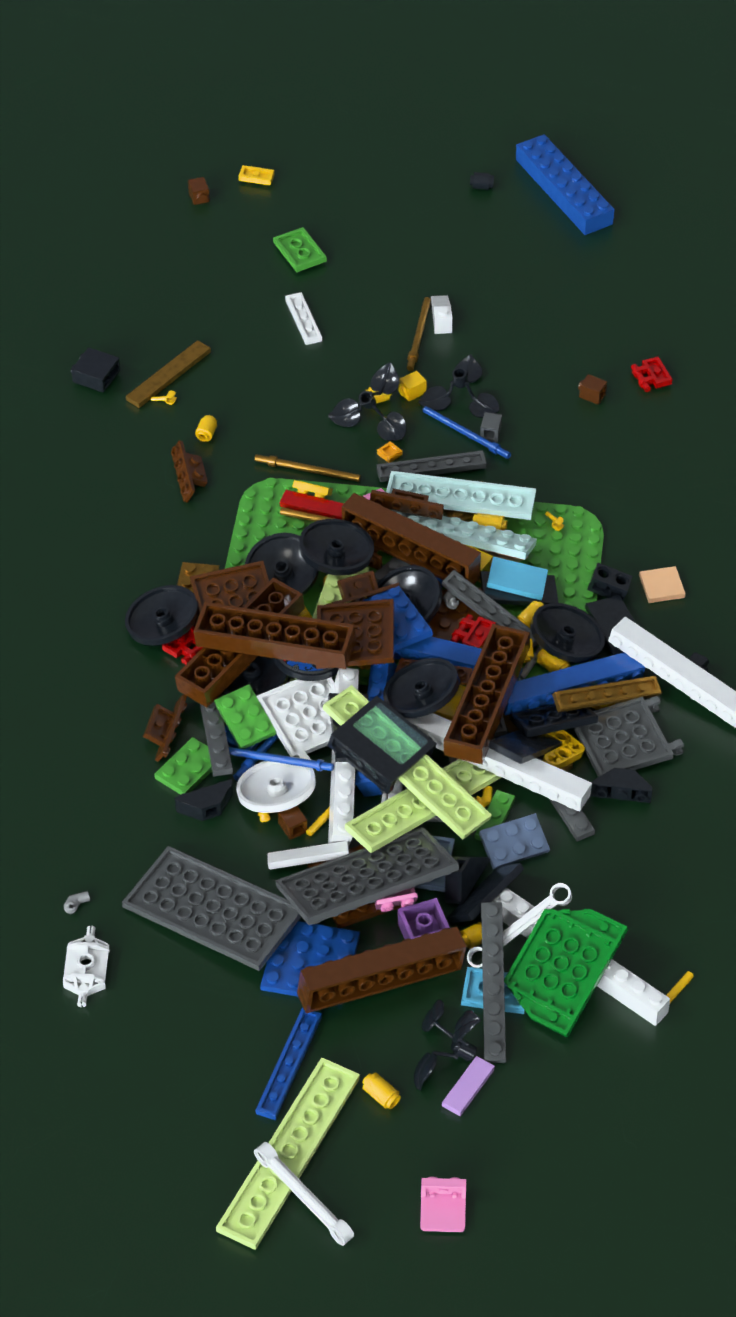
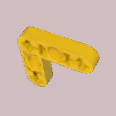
M561 730L547 733L562 741V745L546 753L543 757V762L562 769L582 757L585 750L584 745L568 732Z

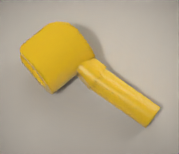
M169 391L166 396L151 397V401H165L167 404L172 405L177 397H174L176 392Z
M548 511L545 513L553 521L552 527L556 531H560L564 527V524H562L564 522L563 517L557 518Z

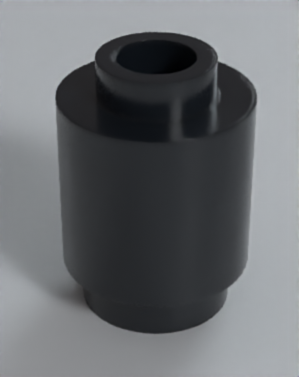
M474 172V175H470V185H473V189H493L494 175Z

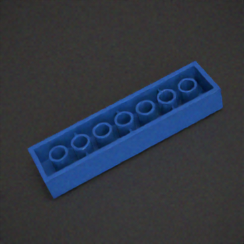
M545 134L516 145V161L584 235L613 225L614 208Z

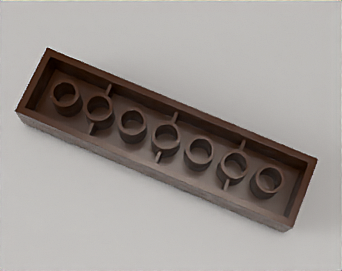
M353 493L342 505V520L352 522L363 528L371 536L375 548L410 565L424 567L430 570L435 577L442 580L453 570L473 585L479 580L481 552L476 549L470 548L459 541L453 540L442 533L436 532L356 493Z
M272 578L243 608L298 616L305 609L302 593ZM203 647L175 675L177 690L208 708L258 656Z
M204 602L193 631L197 647L347 669L356 642L354 624Z
M492 624L444 738L445 756L483 764L489 750V743L493 740L530 649V632Z
M453 927L444 928L432 934L426 933L414 939H405L400 943L387 944L382 948L369 949L357 955H347L339 960H329L321 965L308 966L300 971L297 994L307 1014L461 970L467 946L458 928Z

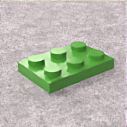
M304 227L273 238V243L296 272L327 262L326 255Z
M246 685L214 700V704L240 749H246L276 735V730L250 685Z
M192 737L155 773V779L180 795L192 792L212 772L208 746Z

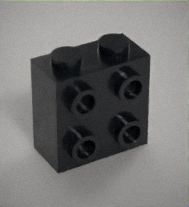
M88 347L81 354L77 363L71 368L72 380L74 383L104 393L120 372L119 357Z

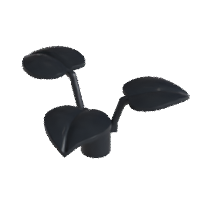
M472 354L464 358L453 370V381L450 382L451 386L448 392L444 387L434 386L426 390L418 400L419 404L423 407L427 406L435 411L444 410L451 404L449 396L452 393L453 387L464 388L466 386L472 400H474L469 406L472 415L483 418L485 412L493 414L499 412V403L494 396L488 393H481L476 398L469 386V382H476L482 376V368Z
M388 363L384 365L372 377L370 385L371 389L375 392L363 391L359 395V403L351 398L340 401L333 411L328 414V417L339 426L353 427L361 420L359 412L362 411L363 406L366 409L373 408L383 419L377 427L379 436L386 441L402 440L407 431L403 416L397 412H390L385 417L375 406L376 398L374 396L381 395L382 392L387 395L392 394L399 387L400 379L393 364Z
M436 1000L433 1007L427 1012L422 1022V1030L428 1032L435 1025L452 1039L451 1050H453V1053L433 1051L430 1054L427 1052L420 1059L414 1071V1083L418 1090L421 1091L422 1084L434 1069L437 1056L452 1057L456 1060L458 1057H461L468 1062L472 1060L477 1047L464 1040L463 1037L482 1021L472 1010H466L455 1025V1032L453 1034L437 1021L444 1013V1002L442 1000Z

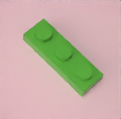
M496 790L487 808V811L492 816L489 821L477 829L475 839L481 841L479 836L480 830L505 822L515 802V795Z

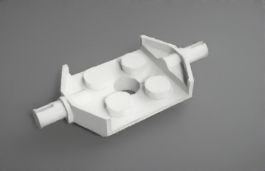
M88 926L87 933L83 938L71 941L67 946L63 986L79 995L77 1003L79 1007H82V1005L83 1007L86 1006L88 995L106 989L105 979L110 947L108 943L95 938L96 928L94 926L91 928ZM84 959L91 960V963L83 965L81 964V961Z

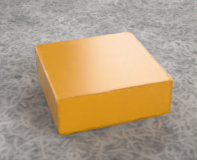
M391 441L377 450V455L388 463L393 462L403 454V450Z

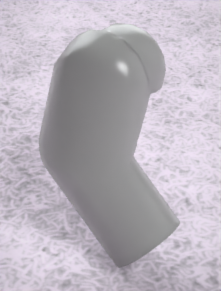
M447 591L443 596V600L447 608L456 609L459 605V600L456 601V597Z
M88 891L70 895L64 904V910L72 914L77 910L80 903L90 901Z

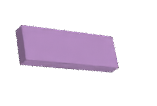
M476 1056L443 1100L442 1107L461 1116L490 1077L495 1066Z

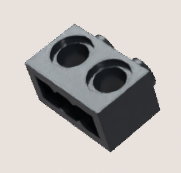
M597 563L587 590L607 598L620 595L622 600H624L633 576Z

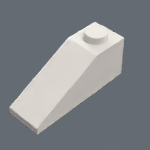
M448 295L431 296L435 334L452 333V311Z

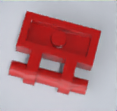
M659 356L642 360V366L640 367L637 364L631 366L633 376L638 379L639 386L645 392L651 390V384L655 388L672 384L673 379Z
M468 614L460 621V626L454 630L450 641L458 643L462 640L464 645L482 649L492 624H496V622L480 616L476 621H473L474 617Z
M194 626L182 637L162 644V650L175 658L183 654L184 657L181 661L185 665L203 647L195 646L193 649L189 648L192 644L196 645L193 632Z

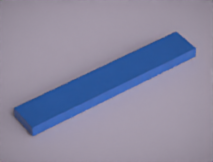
M302 1007L255 1110L257 1115L273 1120L277 1119L322 1019V1013L314 1011L306 1014Z

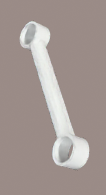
M563 883L555 884L550 890V896L503 931V947L538 921L544 909H553L557 905L565 906L569 904L572 900L570 888ZM559 888L568 890V897L564 901H557L554 898V893ZM482 947L471 948L467 954L468 963L473 968L483 969L482 964L475 965L471 961L472 955L477 951H482Z
M264 1142L254 1150L257 1160L264 1167H269L324 1223L338 1244L344 1246L354 1237L351 1227L344 1220H338L279 1159L277 1152L269 1143Z

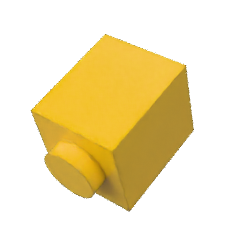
M418 371L400 378L398 391L408 401L414 400L425 393L427 381Z

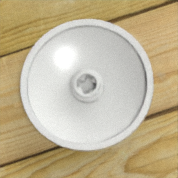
M263 761L252 766L242 774L237 782L236 791L240 803L249 810L261 813L280 812L293 808L305 801L315 789L316 778L313 768Z

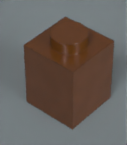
M200 177L188 180L189 195L193 205L210 202L209 188L205 178Z
M588 374L579 383V398L598 405L606 395L607 381Z
M298 806L278 812V823L289 840L306 833L307 819Z

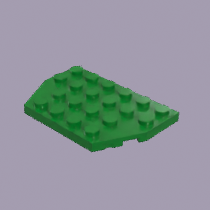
M544 909L506 975L504 982L531 1020L568 1038L629 929L627 926L592 909L574 911L570 909L559 911Z

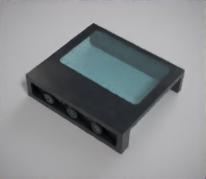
M378 696L373 698L331 734L328 746L333 751L337 750L342 754L349 764L386 794L393 790L396 780L426 754L431 757L437 745L431 737L424 734L416 725L409 722L401 713L394 710L386 701Z

